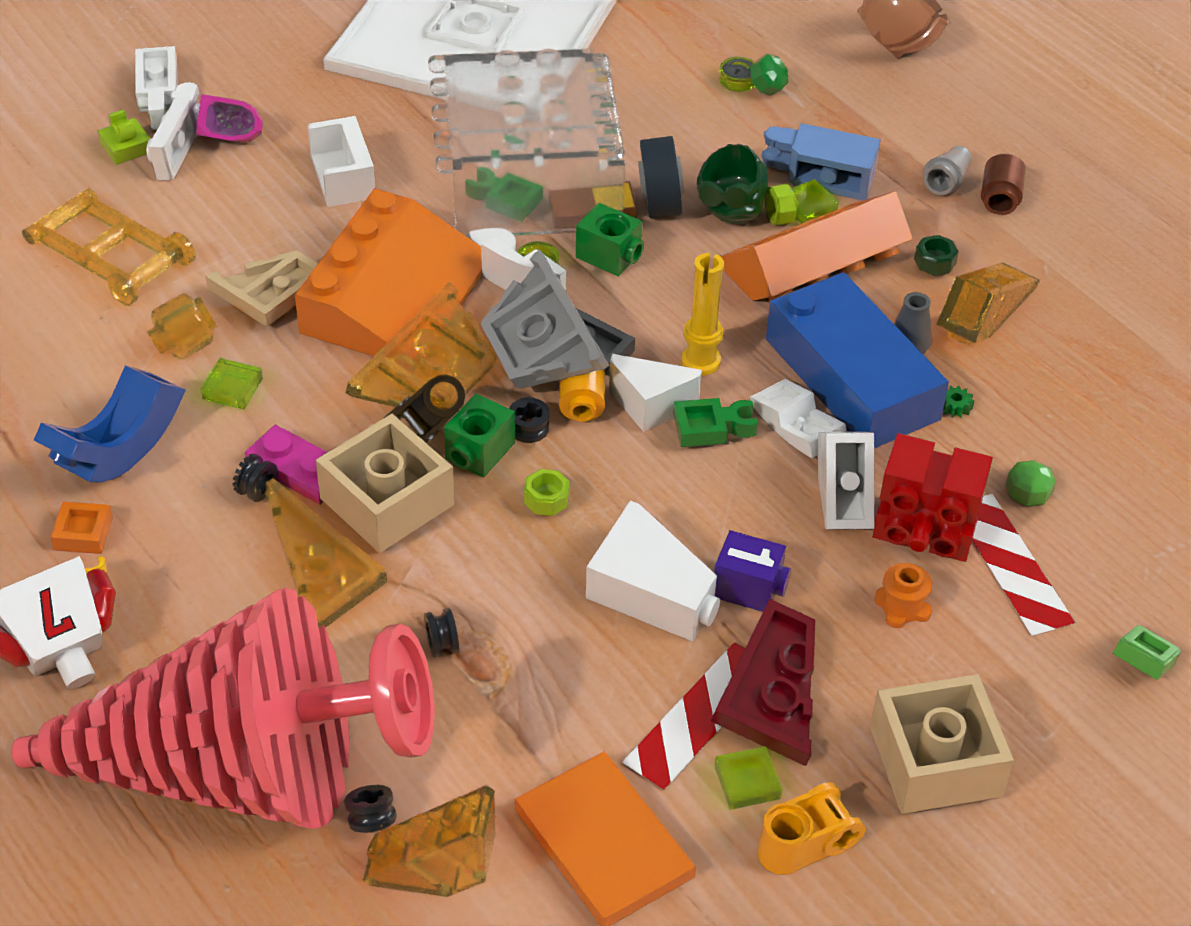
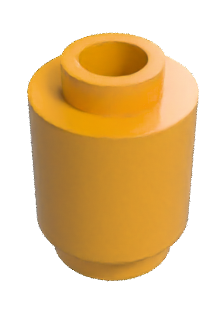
M604 369L560 379L559 408L564 416L574 421L585 422L594 420L603 413L605 409Z

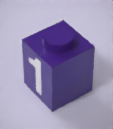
M729 530L715 564L714 574L717 575L715 597L763 612L769 599L774 600L775 595L783 597L786 592L791 574V568L784 567L786 546Z

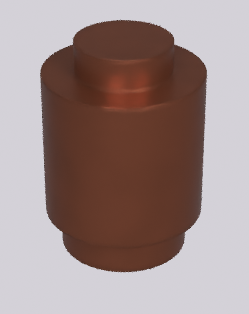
M998 154L989 158L985 163L981 199L986 209L991 213L1006 215L1013 212L1021 203L1026 167L1020 158L1011 154Z

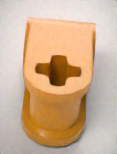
M831 782L823 783L803 795L784 803L776 804L768 809L763 820L757 856L760 863L768 871L780 875L792 874L826 857L836 856L849 850L863 837L866 832V826L860 818L852 817L841 802V791Z

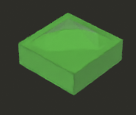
M1137 625L1119 640L1113 654L1158 680L1175 665L1181 650L1143 626Z

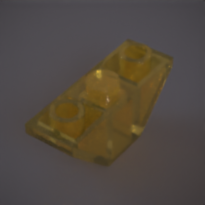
M488 785L482 786L374 834V838L371 840L367 850L368 861L363 882L373 887L449 897L486 882L495 839V790Z

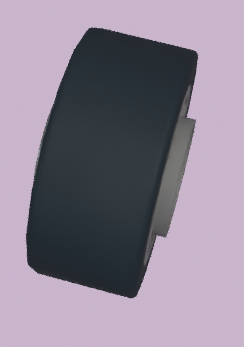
M666 136L640 140L642 161H638L642 198L647 200L649 218L681 215V194L684 193L680 156H676L673 137Z

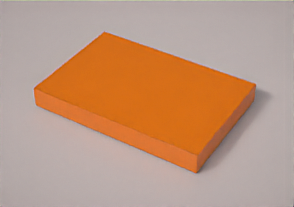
M605 751L514 799L515 811L600 926H611L695 878L696 866Z

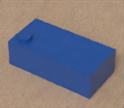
M844 272L770 301L766 340L839 421L845 423L848 432L874 433L875 449L895 440L897 433L907 435L941 420L949 381Z

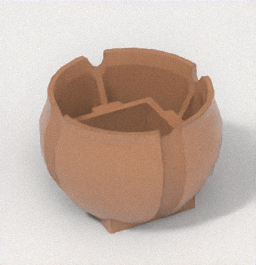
M863 0V5L857 9L872 36L898 59L905 53L918 52L931 46L940 38L945 27L950 23L946 14L939 15L943 8L937 0Z

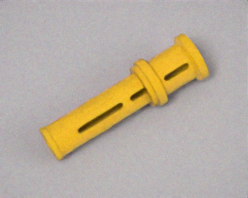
M702 253L695 258L692 315L684 325L683 332L687 348L682 352L681 364L683 367L702 370L701 376L711 375L719 369L721 355L717 348L723 339L724 331L718 320L724 260L715 254L713 269L710 268L711 253Z

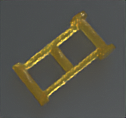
M87 188L22 230V235L29 244L33 245L39 241L106 280L113 296L125 306H130L138 300L137 289L176 262L187 266L196 259L193 245L183 234L173 232L164 238L98 201L96 193L90 188ZM84 211L111 228L81 247L54 230ZM128 237L158 253L129 274L100 258L101 255Z

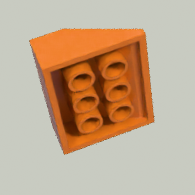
M374 188L296 292L295 300L299 334L420 370L482 276L481 246L415 200Z

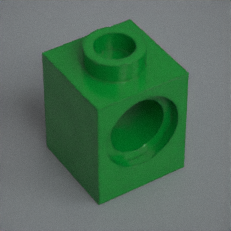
M598 203L576 225L575 258L619 277L630 264H635L643 253L644 241L641 240L642 221L602 203Z
M475 393L444 426L445 459L461 469H467L484 478L515 444V411Z

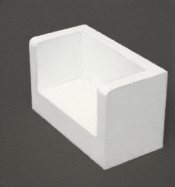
M356 116L310 123L308 125L310 156L327 207L366 200L375 188L374 166Z

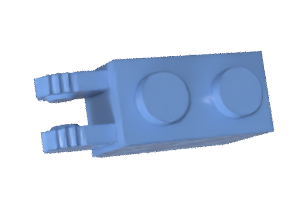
M803 123L800 124L799 130L774 126L764 131L765 144L768 147L762 151L763 163L766 164V167H774L777 170L789 172L788 180L794 186L859 200L867 199L876 172L881 139Z

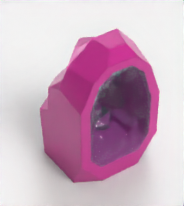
M201 94L196 135L236 142H248L262 134L263 120L257 109L248 102Z

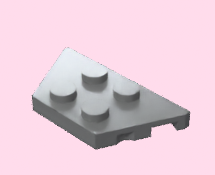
M541 250L535 252L530 258L534 267L521 284L513 280L503 293L501 301L491 308L480 323L507 375L518 389L599 371L610 366Z

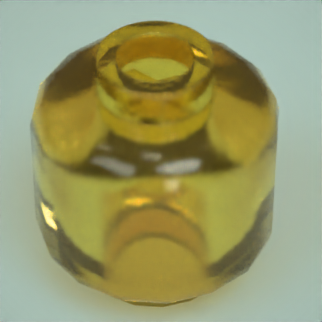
M182 293L152 310L151 320L155 327L147 332L160 354L169 350L174 358L183 360L209 346L214 340L212 330L218 328L200 296L193 299L189 294Z

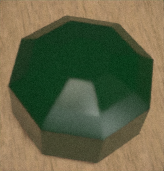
M940 235L923 237L916 246L914 260L921 271L934 276L949 274L957 263L959 251L955 243L948 238Z

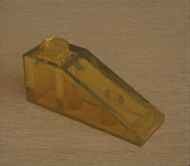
M1004 262L956 276L937 325L949 330L948 336L963 344L971 345L990 338L1037 288L1040 279Z

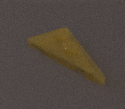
M274 478L266 483V499L298 597L303 595L316 610L318 628L323 624L326 628L387 583V573L384 567Z

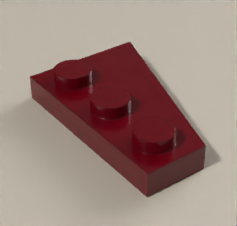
M769 599L711 719V722L804 766L807 765L811 757L812 740L809 739L810 720L813 714L811 675L814 671L815 619Z

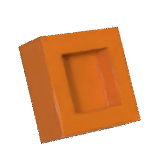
M62 501L50 537L53 550L102 554L113 519L111 506L107 504Z

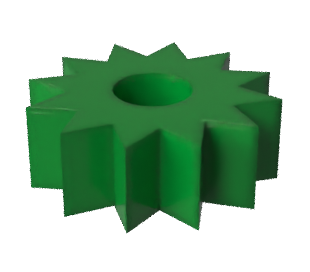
M950 385L945 398L944 415L950 413L952 418L955 415L962 418V414L969 415L970 410H973L974 400H972L973 394L967 393L968 388L961 390L960 385L956 388Z

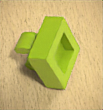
M124 109L109 114L110 126L99 129L97 132L101 146L114 164L118 165L147 155V144L150 137L136 118L127 120Z

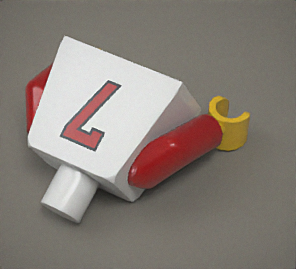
M79 556L0 589V658L14 667L27 666L34 676L58 668L68 689L80 687L91 681L96 674L87 654L102 647V633L112 624L116 591L107 574L105 558L99 556L97 557V566L84 568Z

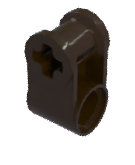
M435 376L411 397H406L385 417L393 414L399 420L404 418L417 432V436L427 443L464 405V387L453 376ZM440 382L450 383L457 393L456 402L448 409H438L431 402V389Z

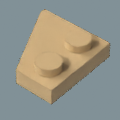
M295 250L277 255L273 259L244 264V273L222 278L219 271L212 272L206 276L207 288L267 327L296 306V292L318 263Z

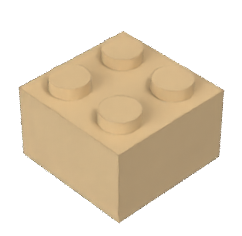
M393 414L388 415L316 459L320 499L378 553L386 550L455 505L453 466Z
M979 674L877 690L870 729L901 814L1004 796L1014 759Z

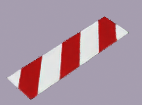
M994 495L984 496L972 541L1031 636L1076 624Z
M734 642L622 763L665 790L721 728V726L711 722V719L745 648Z

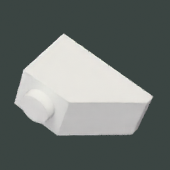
M818 432V482L825 529H874V433Z

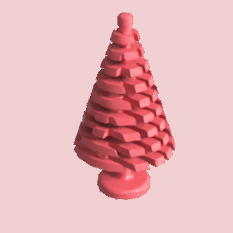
M280 588L258 601L255 605H250L236 613L227 621H222L211 627L201 636L194 637L169 654L167 652L146 668L144 667L141 670L139 668L132 672L119 684H111L97 693L93 700H83L71 707L67 716L64 714L57 715L43 724L38 735L19 737L13 742L12 758L14 763L23 769L43 765L46 771L56 776L68 778V775L74 776L76 774L85 782L95 784L106 782L115 788L125 790L132 788L156 796L163 794L168 798L191 803L194 800L199 805L220 809L228 807V811L244 815L257 814L261 815L263 819L291 822L296 826L310 829L321 828V826H326L334 818L333 808L339 809L346 789L342 766L346 768L349 766L350 736L348 717L374 713L384 741L396 755L411 758L423 756L430 748L434 732L435 706L432 680L427 659L418 638L409 626L395 624L385 627L375 636L369 658V680L343 684L335 650L324 624L318 628L316 610L303 595L297 598L296 590Z

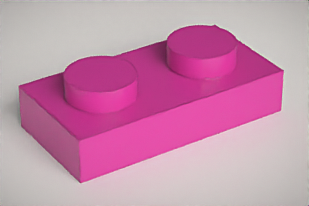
M276 424L245 451V457H249L250 454H257L263 459V462L271 461L275 463L278 469L277 482L319 505L323 502L319 494L316 459L328 452Z

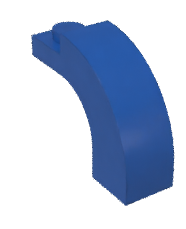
M125 365L111 398L92 421L78 428H65L41 423L34 441L51 449L48 457L55 460L54 464L94 483L112 480L129 471L156 445L173 419L185 389L151 372Z

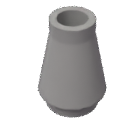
M955 146L950 151L928 161L924 168L923 177L927 189L936 195H949L956 192L960 188L967 167L972 161L969 150L963 146Z

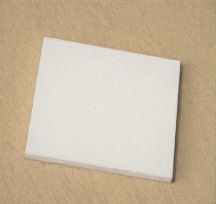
M368 0L324 57V70L541 124L617 0Z

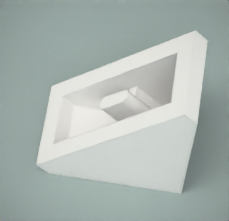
M612 354L610 359L609 393L644 432L674 419V401L699 399L702 370Z

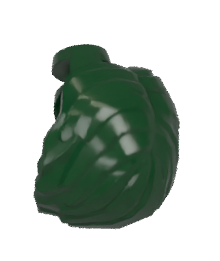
M728 144L725 147L719 148L703 163L697 176V189L701 201L708 206L713 216L723 222L744 226L760 216L768 186L766 164L762 163L757 154L748 145Z

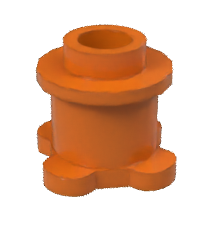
M898 563L889 567L884 573L883 587L876 591L874 598L875 603L881 606L886 614L885 622L890 627L902 628L908 622L916 620L920 622L928 621L931 617L932 607L924 602V600L931 594L933 585L931 576L925 569L916 564Z

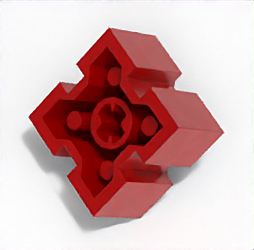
M897 433L884 472L879 499L881 501L876 515L872 538L895 545L906 546L915 552H924L929 544V553L967 562L993 457L956 447L953 454L949 455L934 451L935 442Z

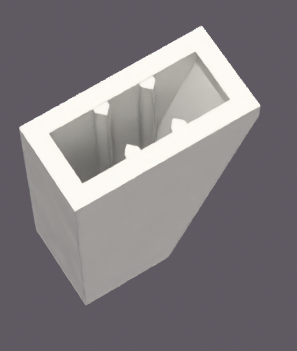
M631 500L586 568V599L692 642L703 624L706 626L712 624L720 605V598L715 597L717 575L640 504Z

